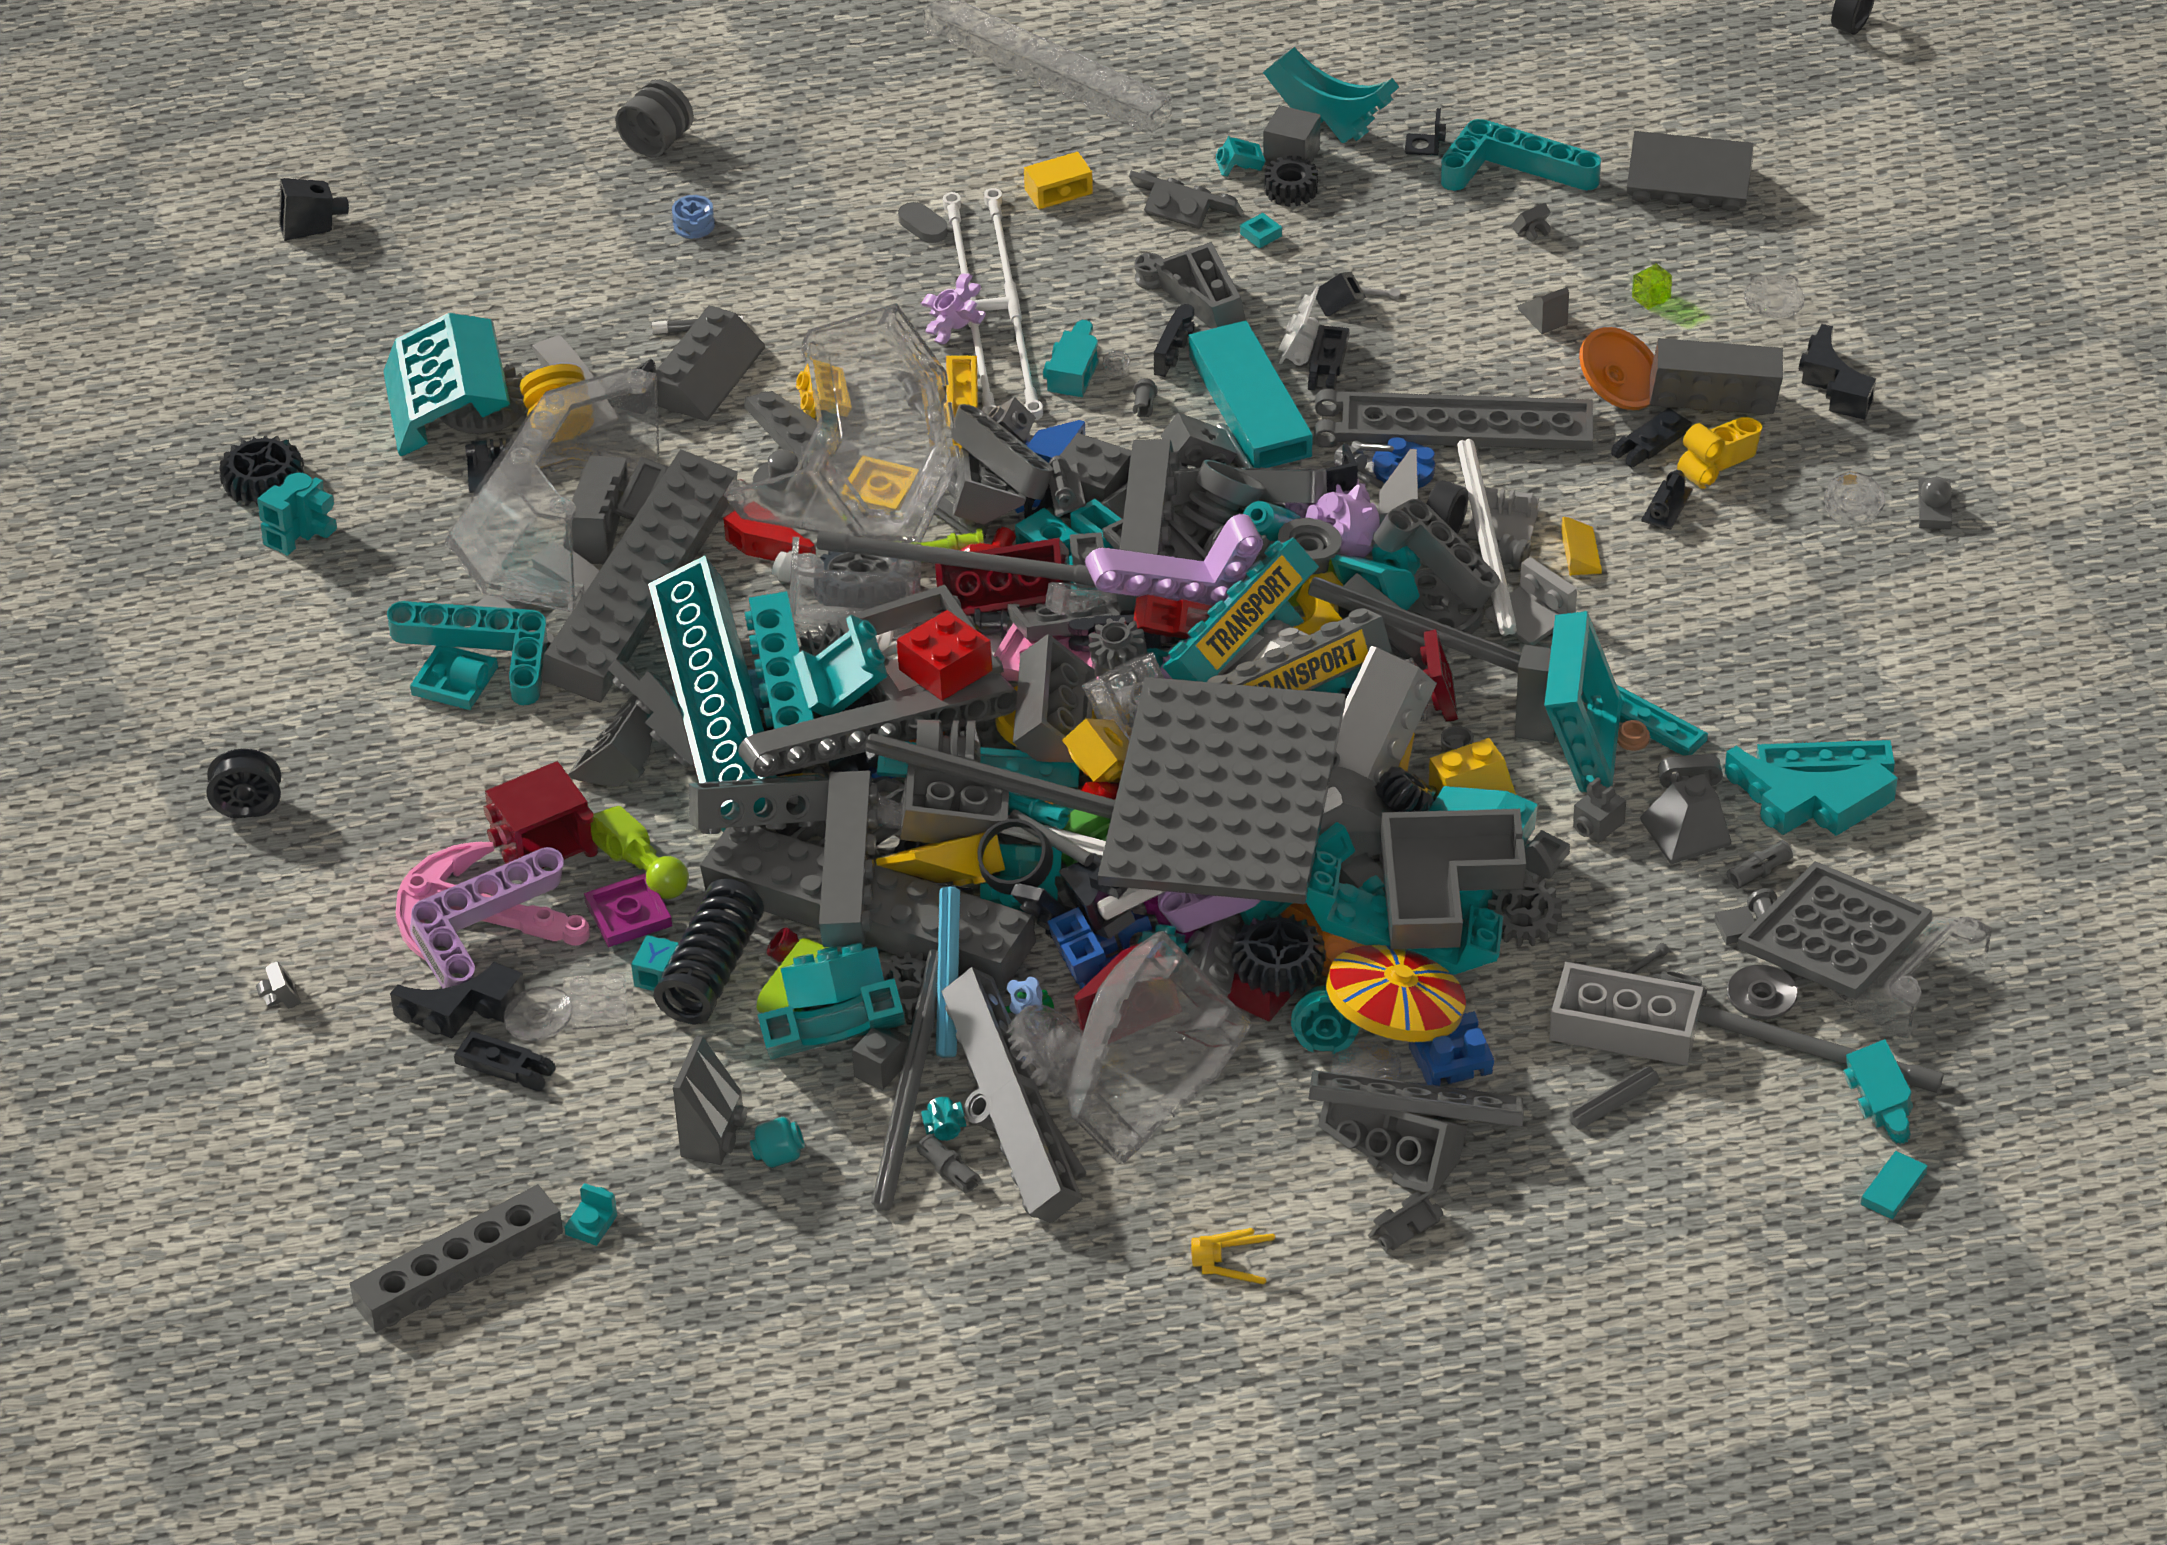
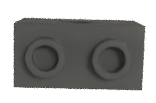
M1179 412L1160 435L1162 439H1171L1174 452H1179L1180 462L1196 468L1201 467L1204 460H1212L1229 466L1238 454L1225 429Z

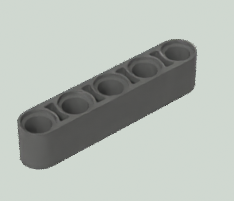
M960 404L949 436L1016 491L1026 497L1042 500L1054 468L985 412L971 405Z

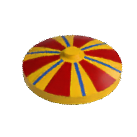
M1366 945L1344 951L1332 962L1326 981L1328 996L1335 1008L1343 1016L1371 1033L1399 1041L1426 1042L1432 1041L1436 1037L1451 1034L1459 1026L1466 1007L1465 993L1460 983L1448 970L1421 954L1406 949H1390V946Z

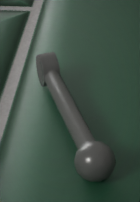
M1664 943L1658 944L1655 951L1624 973L1634 974L1658 956L1667 955L1669 952L1668 946Z

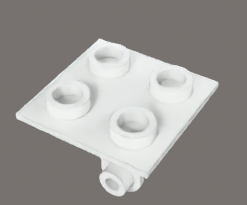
M1316 286L1311 296L1305 294L1298 307L1300 314L1292 315L1286 327V331L1290 332V334L1286 333L1278 349L1283 352L1279 364H1282L1285 358L1293 361L1298 366L1308 361L1319 327L1317 319L1309 317L1319 286Z

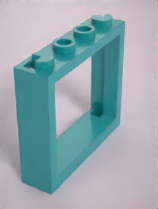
M1588 611L1555 615L1544 706L1579 791L1587 792L1588 784L1597 777L1601 779L1600 784L1606 788L1613 787L1622 697ZM1582 690L1588 702L1587 712L1581 699ZM1600 695L1601 698L1594 699L1593 696Z

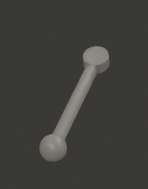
M1361 287L1364 294L1386 296L1393 300L1401 297V291L1396 288L1387 291Z

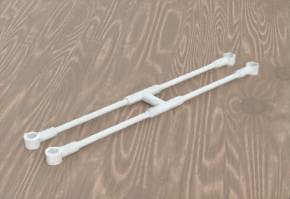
M990 188L984 192V202L989 207L991 219L994 220L1005 277L1004 289L1006 297L980 300L971 297L970 300L977 303L975 309L979 311L1009 310L1010 320L1014 325L1026 388L1024 390L1025 407L1036 417L1035 420H1039L1043 416V404L1038 401L1028 363L1021 326L1022 314L1016 284L1012 279L1001 222L1002 192L999 189ZM950 192L943 196V207L948 211L949 221L953 226L961 274H969L960 228L961 217L959 209L961 208V197L958 193ZM969 321L968 325L972 331L983 391L981 395L982 411L988 415L997 406L995 405L993 393L990 392L978 327L980 324Z

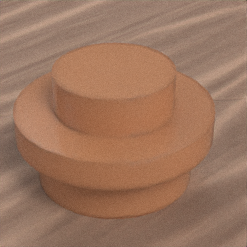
M1636 720L1626 721L1619 728L1617 743L1622 748L1636 751L1645 748L1649 744L1650 734L1642 722Z

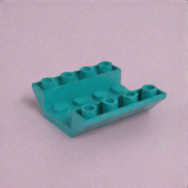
M447 313L395 339L383 373L397 450L400 456H405L428 444L425 424L460 409L470 402L482 417L510 405L495 327L491 319Z

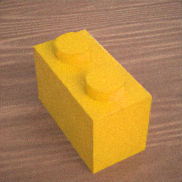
M1079 152L1024 167L1025 191L1038 210L1093 194L1092 170Z

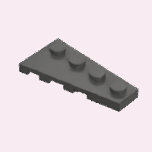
M760 392L759 394L745 397L744 408L783 450L792 451L797 456L798 465L803 471L811 468L816 470L858 458L859 449L775 392Z

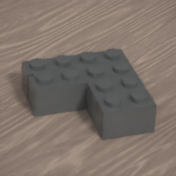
M1520 809L1382 813L1380 842L1390 949L1460 947L1463 921L1459 891L1523 889L1526 858L1524 840L1522 839L1523 831Z

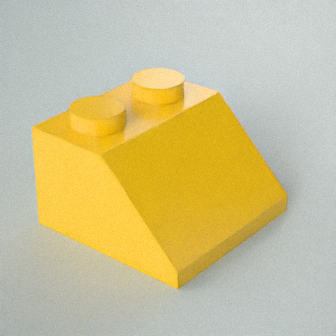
M1490 738L1429 758V785L1436 787V796L1439 795L1444 786L1508 791L1516 795L1505 759Z

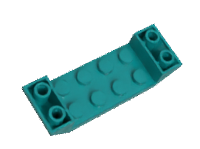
M1316 851L1306 903L1321 930L1363 945L1390 946L1386 897L1367 893L1350 884L1339 883L1342 859L1336 858L1328 852ZM1471 905L1462 924L1460 947L1406 950L1416 952L1435 961L1452 975L1496 962L1500 954L1503 916L1496 914L1490 909Z

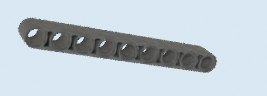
M990 674L981 677L943 701L929 691H923L753 734L742 741L738 752L739 756L757 776L769 777L866 752L868 736L873 733L903 742L917 739L918 720H940L944 732L951 730L954 720H959V727L967 726V721L979 723L1009 715L1016 710L1017 691L1002 675Z

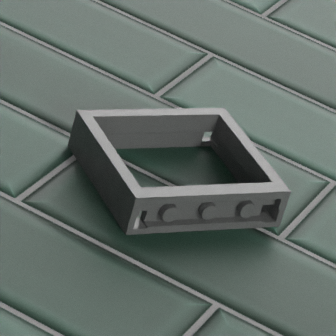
M945 585L851 614L862 620L869 621L876 629L877 635L933 618L946 610L976 630L971 616H966L963 612L958 597L952 596ZM850 615L837 619L838 639L849 631L846 618ZM992 654L993 671L986 675H1001L1004 672L1002 662L999 657H994ZM888 674L885 679L869 691L877 703L927 690L917 685L899 691Z

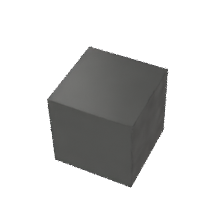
M1279 105L1263 131V156L1266 161L1264 165L1269 166L1272 160L1277 163V158L1279 157L1287 160V156H1292L1294 160H1296L1297 156H1300L1302 161L1308 159L1312 163L1320 150L1321 115Z

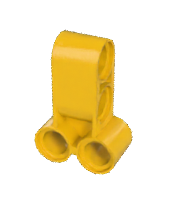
M1740 417L1713 429H1708L1701 423L1694 424L1688 429L1683 438V445L1688 451L1680 458L1677 470H1681L1685 477L1699 488L1705 489L1706 484L1710 486L1715 482L1719 471L1753 458L1756 455L1762 424L1750 417Z

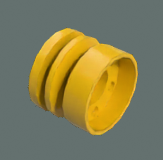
M573 364L550 365L529 373L521 380L520 390L524 396V405L529 409L527 418L531 434L534 438L545 441L569 438L585 432L594 424L595 416L591 400L586 396L588 388L584 382V372L580 367Z

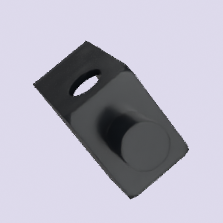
M280 179L278 224L284 241L330 232L332 230V216L349 213L347 197H333L330 187L325 181Z

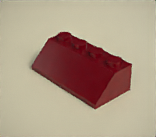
M1060 538L976 551V553L1070 565L1069 550ZM935 564L937 587L945 585L952 596H957L966 616H974L975 608H980L982 612H999L1002 609L1008 610V604H1019V608L1036 606L1037 604L1066 601L1071 581Z

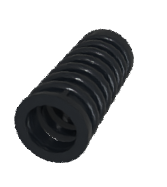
M719 879L712 882L707 888L702 902L689 922V927L684 932L682 940L677 945L675 953L662 973V978L654 989L655 1003L661 1011L675 1021L696 1025L706 1022L712 1015L717 1005V999L722 995L724 986L730 980V974L735 970L737 961L743 955L744 948L750 941V935L753 934L757 922H759L764 914L763 901L751 887L734 879ZM737 897L739 899H742L751 907V910L742 902H739L733 898ZM724 909H727V910H730V911H732V912H735V913L738 914L739 916H736V915H734V914H732V913H729V912L725 911ZM675 987H677L679 991H681L686 996L694 1000L701 1001V1003L693 1002L686 999L677 991ZM668 999H669L675 1006H677L678 1008H680L682 1011L678 1010V1009L675 1008L673 1005H671V1004L669 1003Z

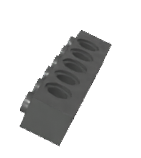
M537 1184L350 1282L353 1304L374 1332L385 1327L394 1326L409 1314L417 1310L426 1309L443 1296L458 1292L464 1285L481 1276L490 1275L496 1268L511 1260L522 1258L528 1251L543 1243L547 1244L554 1241L558 1235L563 1233L560 1210Z

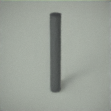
M1016 809L1010 813L1009 819H1021L1033 824L1046 835L1051 846L1085 866H1089L1093 862L1094 855ZM1020 827L1023 830L1034 835L1035 837L1039 838L1038 834L1034 830L1025 827Z

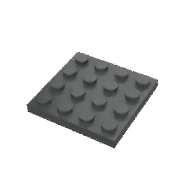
M1814 861L1738 938V949L1856 1000L1932 921V910Z

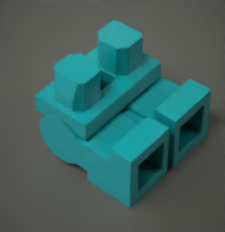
M293 473L286 477L283 485L280 487L272 486L257 499L260 521H262L263 545L287 556L296 549L295 541L300 536L306 540L311 539L315 534L328 538L337 529L336 519L327 515L333 508L334 496L324 491L323 480L317 477L312 480L305 473Z
M999 844L1005 870L1000 871V875L993 876L1007 881L1027 876L1038 865L1042 854V846ZM1052 847L1053 865L1045 881L1037 888L1045 889L1057 900L1058 890L1055 885V876H1060L1062 852ZM986 882L981 883L980 898L1024 912L1020 908L1021 904L1012 895L1000 893Z

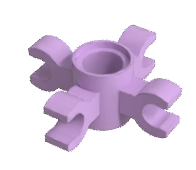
M962 273L956 281L955 290L946 289L938 296L927 294L921 305L931 308L930 314L937 317L936 321H931L926 328L927 334L936 335L938 333L934 340L936 343L946 344L951 336V328H962L969 321L980 324L986 313L975 309L977 303L970 300L981 289V285L971 283L968 287L972 279L971 274Z

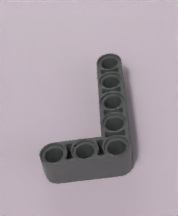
M1201 467L1174 471V476L1177 480V494L1171 497L1174 505H1183L1188 501L1193 502L1188 496L1191 490L1206 492L1195 480ZM1235 468L1250 475L1264 485L1265 490L1260 501L1317 503L1324 494H1327L1326 469Z

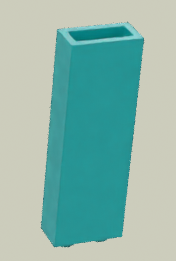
M1247 320L1189 334V357L1252 467L1270 468L1312 457L1313 434Z

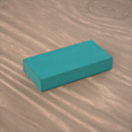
M1895 1151L1862 1195L1861 1205L1893 1220L1927 1174L1928 1165Z

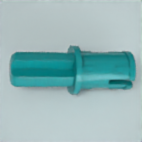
M1009 791L1008 810L1013 811L1016 809L1037 822L1048 824L1060 830L1066 826L1069 817L1062 816V814L1069 815L1068 809Z

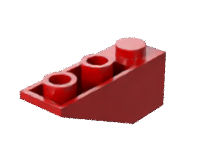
M750 500L723 517L725 540L745 555L775 561L781 551L786 553L791 551L811 566H815L816 547L809 538H804L793 530L788 523L782 522L769 509L763 508L754 500Z

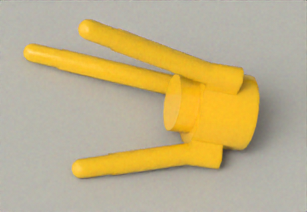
M1248 1228L1212 1236L1192 1238L1193 1267L1202 1266V1274H1217L1247 1282L1265 1284L1267 1280L1264 1277L1215 1266V1262H1222V1248L1273 1241L1276 1236L1274 1234L1253 1235L1254 1229Z

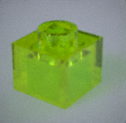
M1657 263L1633 275L1632 298L1647 310L1658 304H1664L1671 298L1672 275Z

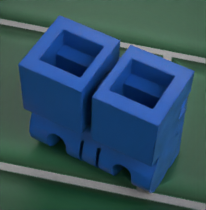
M1079 907L1047 921L1052 939L1074 980L1079 985L1080 990L1119 954L1117 953L1106 958L1105 955L1119 950L1115 937L1107 939L1098 934L1094 935Z
M1475 1011L1464 1013L1459 1026L1447 1036L1436 1037L1432 1041L1409 1042L1408 1047L1428 1085L1440 1086L1441 1078L1444 1077L1448 1084L1473 1079L1474 1070H1479L1481 1076L1493 1073L1494 1057L1482 1030L1478 1028L1479 1021Z

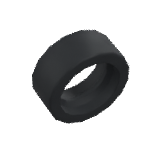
M1835 0L1831 16L1832 26L1853 35L1857 34L1866 24L1875 0Z
M1440 480L1434 486L1426 503L1456 534L1459 533L1467 512L1468 490L1464 486Z

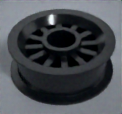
M234 749L217 756L208 767L207 799L210 805L222 815L230 818L260 817L270 813L278 805L281 798L279 786L281 770L277 762L269 755L253 749Z

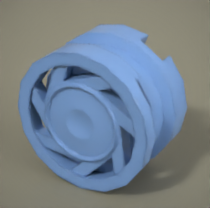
M688 195L674 202L672 206L673 225L678 235L690 239L701 238L711 233L714 229L713 204L708 198L699 195Z

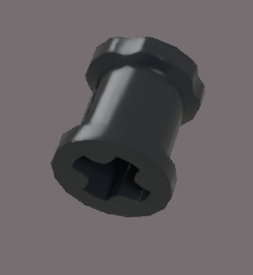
M980 608L974 609L973 621L978 632L987 635H1000L1001 638L1006 636L1008 625L1007 609H1002L1001 612H982Z

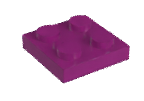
M646 873L584 893L585 903L608 947L672 927L671 915L659 893L652 891L647 886Z

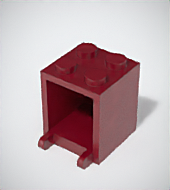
M558 761L485 790L487 805L483 806V809L490 823L487 835L489 841L493 842L494 848L499 847L502 850L501 853L505 864L546 847L558 850L564 860L581 852H584L587 857H595L598 854V846L593 841L591 832L594 814L588 807V801Z

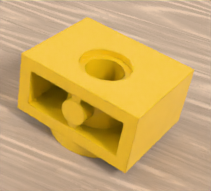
M1085 718L1062 740L1067 746L1071 758L1093 782L1120 783L1129 746L1128 738L1114 720Z

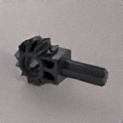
M1391 766L1387 772L1385 771L1379 778L1380 781L1375 786L1377 795L1395 812L1428 811L1430 804L1434 803L1437 798L1434 795L1437 791L1436 787L1427 785L1414 772L1405 771L1401 767Z

